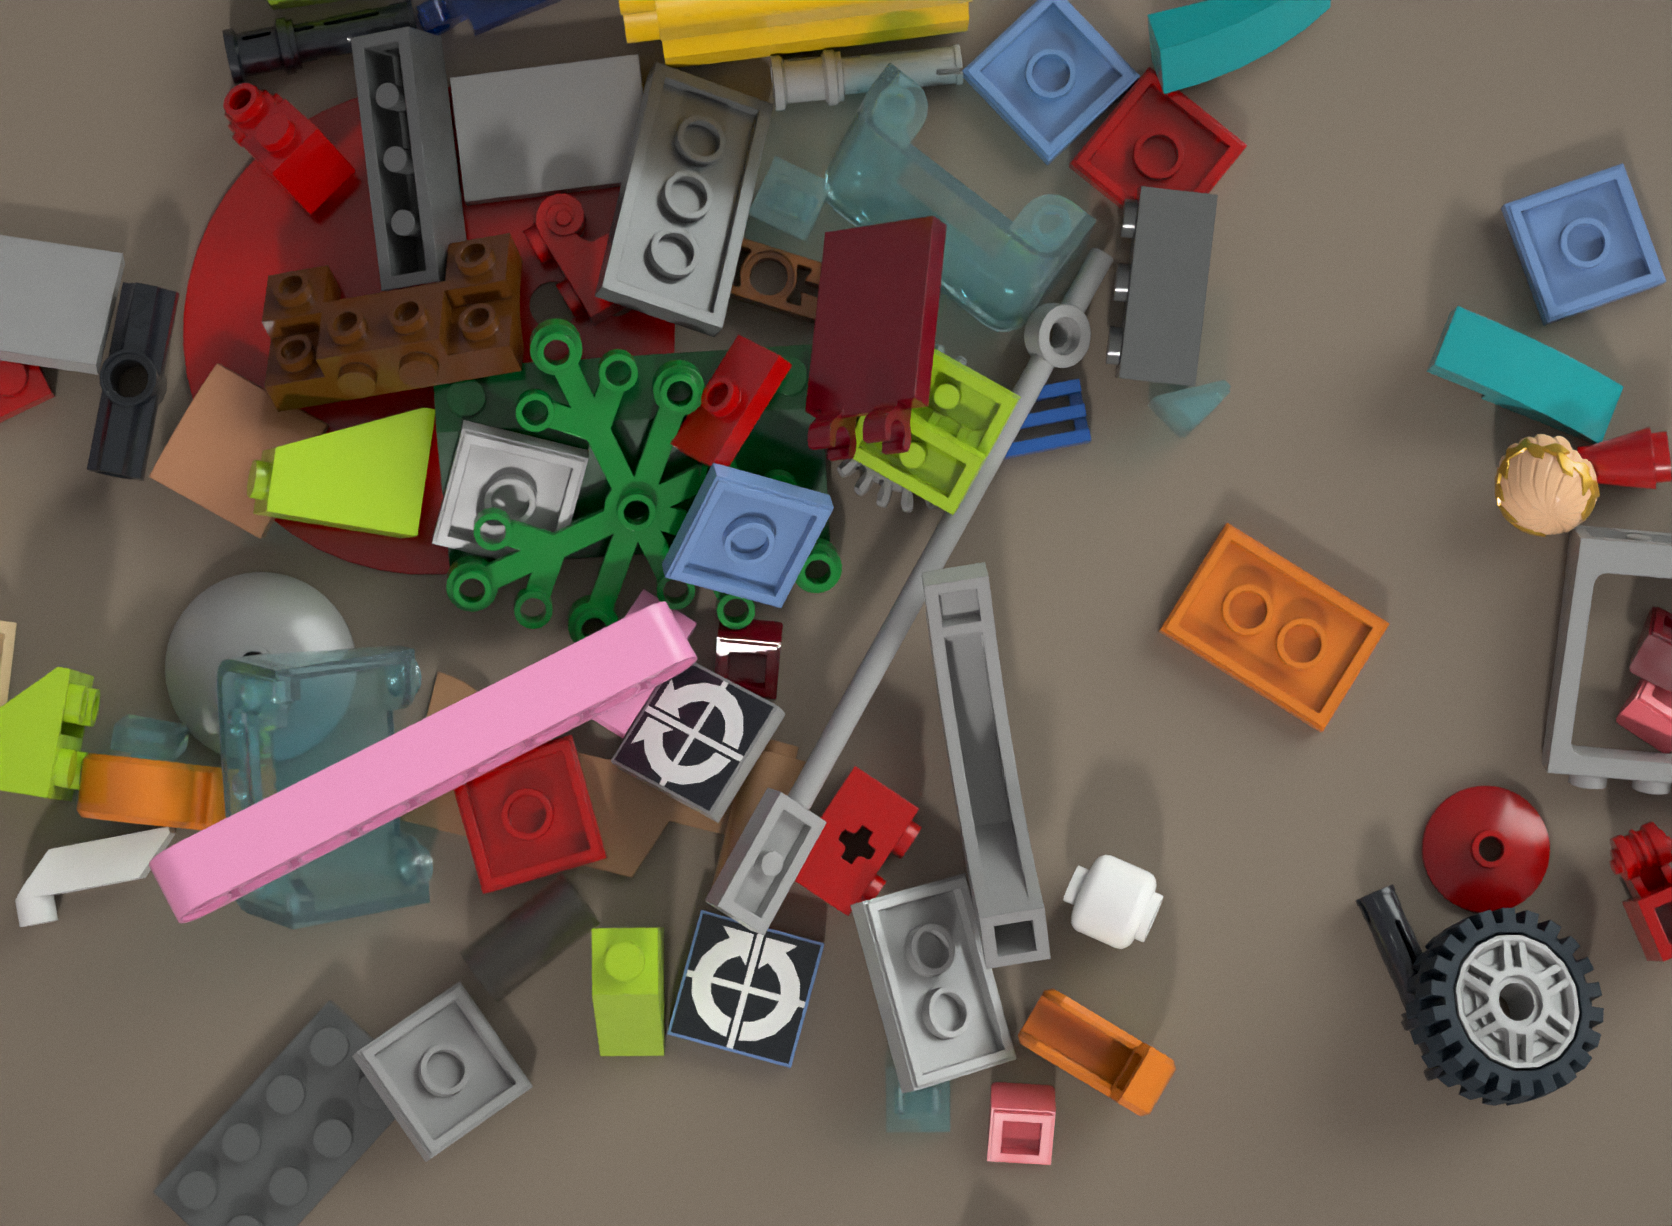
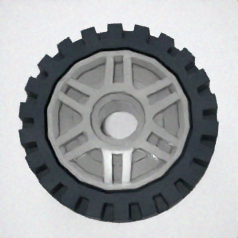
M1500 908L1494 911L1490 909L1469 916L1433 937L1425 945L1427 950L1418 955L1412 967L1418 973L1408 979L1406 992L1415 995V1000L1406 1004L1407 1019H1418L1419 1027L1410 1031L1414 1045L1426 1042L1429 1051L1423 1054L1421 1058L1427 1067L1432 1068L1440 1065L1443 1071L1438 1076V1079L1447 1087L1461 1085L1459 1095L1469 1100L1482 1097V1104L1496 1106L1506 1103L1508 1106L1546 1096L1577 1078L1575 1073L1585 1069L1592 1059L1587 1052L1598 1047L1601 1034L1592 1030V1028L1603 1023L1604 1008L1592 1006V1001L1602 996L1599 982L1587 983L1584 976L1593 971L1594 968L1588 957L1576 961L1572 954L1580 945L1572 936L1562 939L1557 938L1561 926L1552 920L1538 923L1539 914L1525 910L1515 914V908ZM1499 996L1507 1002L1510 1009V1018L1503 1013L1499 1003Z

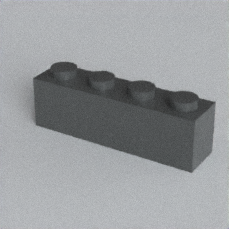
M403 27L351 38L381 290L386 292L443 282L446 276L449 244L467 240L442 37L412 27Z

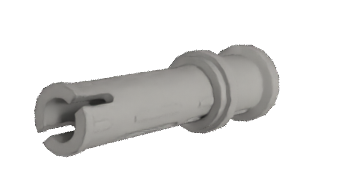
M952 44V46L844 57H841L840 51H833V48L823 49L821 56L782 59L780 54L769 56L775 111L785 110L789 103L825 100L828 106L838 105L839 102L844 101V95L949 84L963 85V72L960 71V68H963L959 44Z

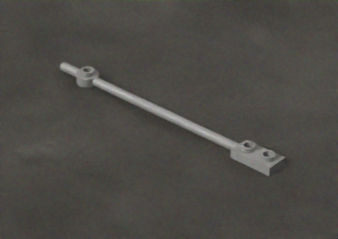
M1091 248L1061 304H1043L1030 315L1025 326L1024 340L1031 358L1012 390L1021 399L956 513L952 515L945 511L788 796L767 787L707 895L705 902L749 930L765 935L827 823L809 811L925 602L921 572L944 568L1054 367L1068 368L1074 366L1085 356L1090 345L1091 329L1084 313L1114 261L1106 252L1097 248ZM1051 328H1053V338L1050 342L1049 334Z

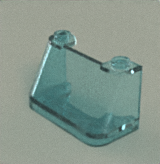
M889 63L869 88L824 173L823 191L826 200L838 214L855 227L934 215L947 225L940 292L984 326L994 331L1010 332L1019 329L1028 321L1032 312L1043 303L1085 249L1097 220L1072 201L1060 195L1052 194L1034 198L1023 208L1014 221L1007 218L911 144L927 119L928 102L920 86L893 64Z
M392 645L251 655L223 660L217 671L216 691L225 817L228 818L393 735V710L408 708L413 703L415 694L418 693L421 686V672L415 660V649ZM398 817L237 899L236 902L246 913L290 929L309 927L430 903L429 881L433 873L432 859L428 850L423 845H420L416 838L400 832V818Z

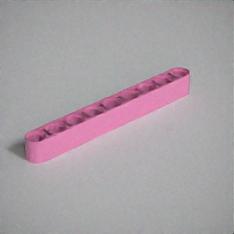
M666 601L652 604L170 846L156 855L149 862V867L178 922L182 924L196 920L666 682L688 669L698 658Z

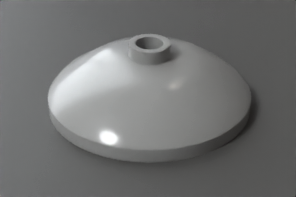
M271 572L244 573L229 577L210 586L199 594L181 614L171 633L165 657L166 686L171 703L179 719L187 730L205 746L219 754L240 761L252 763L278 762L293 758L312 749L322 742L340 723L349 707L355 690L357 679L356 649L353 637L343 616L332 602L317 589L294 577ZM261 653L266 660L265 670L259 676L250 677L245 672L244 662L250 654Z

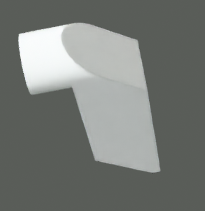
M163 827L48 849L15 900L19 926L27 927L58 921L54 895L146 878L151 870L149 862L166 849L176 834L175 828Z

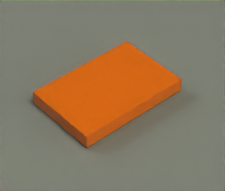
M1226 523L1159 632L1312 728L1323 732L1390 623L1231 524Z

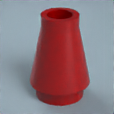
M1649 426L1590 446L1577 447V452L1581 458L1587 459L1592 463L1598 484L1656 490V483L1672 482L1667 431L1651 433Z

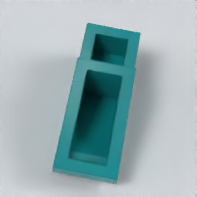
M1204 0L1203 2L1148 14L1151 60L1163 94L1207 82L1239 69L1272 52L1305 30L1331 7V0Z
M1457 306L1450 312L1426 371L1483 394L1481 397L1483 400L1592 444L1603 441L1624 388L1619 383L1570 356L1460 306Z

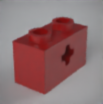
M855 766L821 816V819L827 823L798 873L795 882L846 916H849L852 911V904L876 898L887 882L877 872L889 854L892 853L902 859L922 827L912 821L919 808ZM862 826L872 833L867 844L875 851L869 860L858 856L850 864L841 858L846 847L839 841V837L844 831L856 834Z

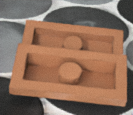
M219 363L216 364L189 405L149 477L261 539L266 537L275 517L253 514L255 499L248 498L247 482L252 462L254 460H261L263 450L323 435L330 425L300 408L278 412L265 388Z

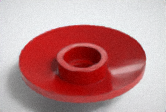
M1475 786L1452 794L1434 810L1423 833L1422 859L1431 883L1446 900L1472 912L1481 913L1490 909L1494 911L1500 908H1513L1521 904L1538 888L1549 864L1550 842L1542 818L1527 800L1501 787ZM1488 836L1495 838L1501 847L1500 855L1491 862L1484 860L1479 853L1480 842Z

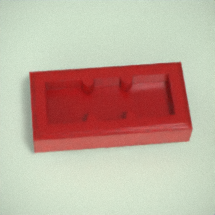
M738 334L703 390L701 405L694 412L688 414L670 444L708 467H711L712 463L729 467L792 364L780 355Z

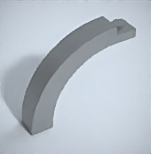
M982 562L921 572L926 606L925 614L945 746L986 969L1051 959L1045 907L1031 849L1011 739L986 564Z

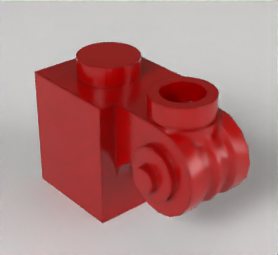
M242 83L232 88L226 95L223 102L225 110L223 115L230 122L227 126L233 133L232 139L240 147H244L276 183L310 215L356 171L312 122L286 99L283 100L277 93L272 95L266 89L261 91L255 85Z
M554 194L547 197L540 204L536 212V222L522 232L542 264L552 258L556 262L565 280L555 286L573 316L576 318L586 312L592 324L596 326L626 308L594 296L610 232L595 241L582 239L581 237L584 235L587 225L582 204L568 194Z
M1650 821L1641 825L1637 831L1629 830L1628 835L1623 836L1619 834L1610 838V855L1612 860L1609 862L1614 874H1620L1625 880L1632 896L1622 901L1647 961L1664 962L1672 958V869L1670 867V863H1672V839L1662 829H1659L1654 822Z

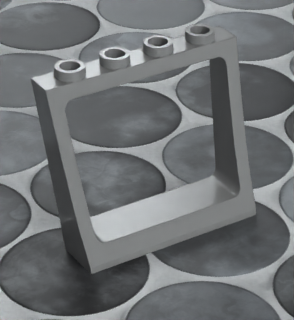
M1583 525L1576 526L1569 531L1560 623L1541 763L1547 773L1569 775L1568 782L1581 788L1603 789L1607 786V779L1614 778L1632 780L1631 787L1639 792L1656 795L1670 793L1672 783V754L1576 746L1571 744L1595 580L1598 576L1606 573L1672 579V533Z

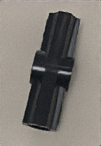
M123 282L109 357L104 361L99 372L102 393L87 470L90 472L116 478L144 481L158 405L163 401L167 391V379L164 374L180 296L176 291L137 282ZM132 367H144L148 374L146 388L134 397L122 396L119 390V381L122 374Z

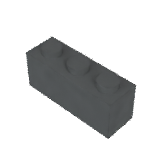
M1141 186L1137 189L1136 200H1124L1120 237L1131 238L1129 264L1117 263L1113 290V300L1124 302L1121 327L1110 326L1106 350V364L1117 365L1115 378L1195 387L1218 195Z

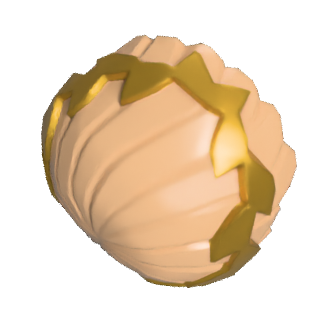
M1537 434L1535 437H1525L1518 444L1514 443L1506 449V454L1501 457L1499 467H1497L1495 476V499L1503 517L1509 523L1530 535L1545 537L1546 535L1561 534L1574 529L1590 516L1597 498L1600 496L1592 463L1587 459H1582L1577 450H1572L1567 439L1561 436L1552 438L1545 434Z

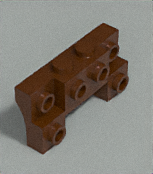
M506 233L450 243L448 247L446 276L443 282L340 299L341 289L328 265L269 275L262 316V324L271 338L264 387L277 411L281 412L522 371L524 352L520 319L522 258L511 234Z

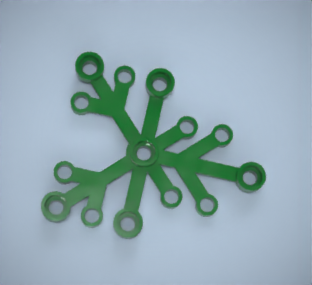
M554 318L541 322L533 330L530 337L531 358L536 367L541 371L555 375L569 405L552 400L551 396L541 389H528L520 394L516 401V419L524 429L531 432H539L546 428H551L588 441L611 487L605 497L604 509L555 532L510 519L509 515L499 508L490 507L482 510L477 514L473 523L474 538L478 545L490 551L500 550L505 546L517 550L492 562L474 555L459 558L450 566L447 572L446 591L450 601L457 608L463 611L476 612L487 608L494 601L498 588L530 574L526 587L521 589L514 598V615L519 624L526 628H541L552 617L553 608L550 596L564 557L612 535L591 594L576 600L568 611V631L571 639L576 643L589 636L582 630V625L586 620L590 618L601 619L606 624V627L619 621L615 603L637 543H639L656 577L655 586L658 600L660 602L666 601L672 610L683 609L692 602L695 596V586L686 583L687 589L679 597H670L663 591L665 584L673 579L665 578L662 563L670 549L662 531L677 535L688 511L673 505L698 493L707 475L708 466L699 462L661 482L660 480L673 447L670 443L677 435L684 415L694 412L701 405V397L705 385L700 371L688 361L671 360L657 369L652 379V391L658 409L633 474L611 430V426L624 391L633 387L637 381L638 369L634 357L622 349L606 352L598 364L600 380L595 394H593L578 364L582 356V342L578 330L570 322L563 319ZM561 340L565 342L569 347L567 355L560 360L549 359L544 354V348L550 341ZM614 361H623L630 366V373L623 380H612L605 373L608 365ZM683 381L691 386L692 389L688 398L683 401H674L668 397L667 390L674 382ZM538 400L543 402L548 409L545 416L541 419L531 420L523 414V407L530 401ZM734 459L730 464V467L738 469L736 461ZM772 470L763 476L797 486L795 478L785 470ZM636 500L644 502L648 506V511L644 517L631 519L625 515L624 509L628 503ZM488 520H498L505 526L504 533L497 538L484 536L480 529ZM823 538L817 539L795 581L801 589L810 593H822L836 585L841 577L842 563L835 546ZM822 560L828 564V570L824 576L811 578L806 575V567L812 561ZM467 579H477L483 583L484 590L478 596L469 597L461 592L460 586ZM713 590L717 598L715 604L717 615L724 626L730 629H741L751 623L755 616V605L752 600ZM531 598L541 600L545 604L544 611L537 616L524 614L521 606L526 600ZM732 599H741L746 602L747 608L742 615L732 617L723 611L725 604Z

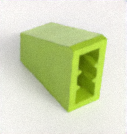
M423 407L263 450L261 460H254L252 462L247 482L248 498L255 499L253 514L396 538L416 537L418 535L435 409Z
M664 927L592 928V999L600 1056H665Z

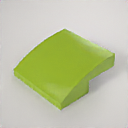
M934 348L928 407L914 408L911 411V445L909 451L885 455L882 453V442L866 443L863 440L862 432L866 416H860L855 428L857 445L853 459L954 515L1021 397Z

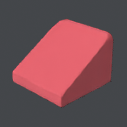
M1641 678L1617 715L1616 722L1660 752L1670 753L1672 751V692Z
M1006 1082L992 1083L987 1161L1051 1165L1056 1115L1055 1088L1053 1086Z

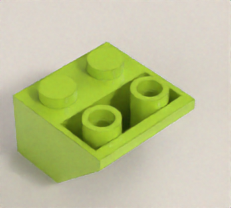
M56 667L0 707L1 791L72 802L74 789L79 790L83 758L88 754V752L81 751L85 726L93 727L95 725L100 706V690L92 688L94 676L69 668Z

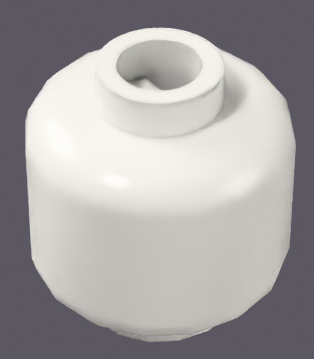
M1103 855L1095 860L1090 870L1078 865L1068 885L1063 901L1074 905L1071 914V924L1075 930L1112 947L1123 949L1132 944L1134 939L1141 942L1145 941L1164 896L1155 892L1157 884L1153 874L1112 855Z

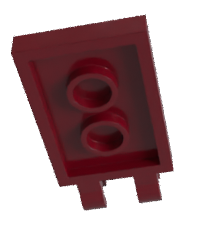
M934 215L825 232L805 412L816 418L811 422L808 430L809 448L812 450L828 448L827 459L830 461L853 459L857 445L855 428L858 416H866L862 431L863 440L866 443L882 442V453L885 455L908 452L911 445V411L914 408L928 407L947 230V225Z

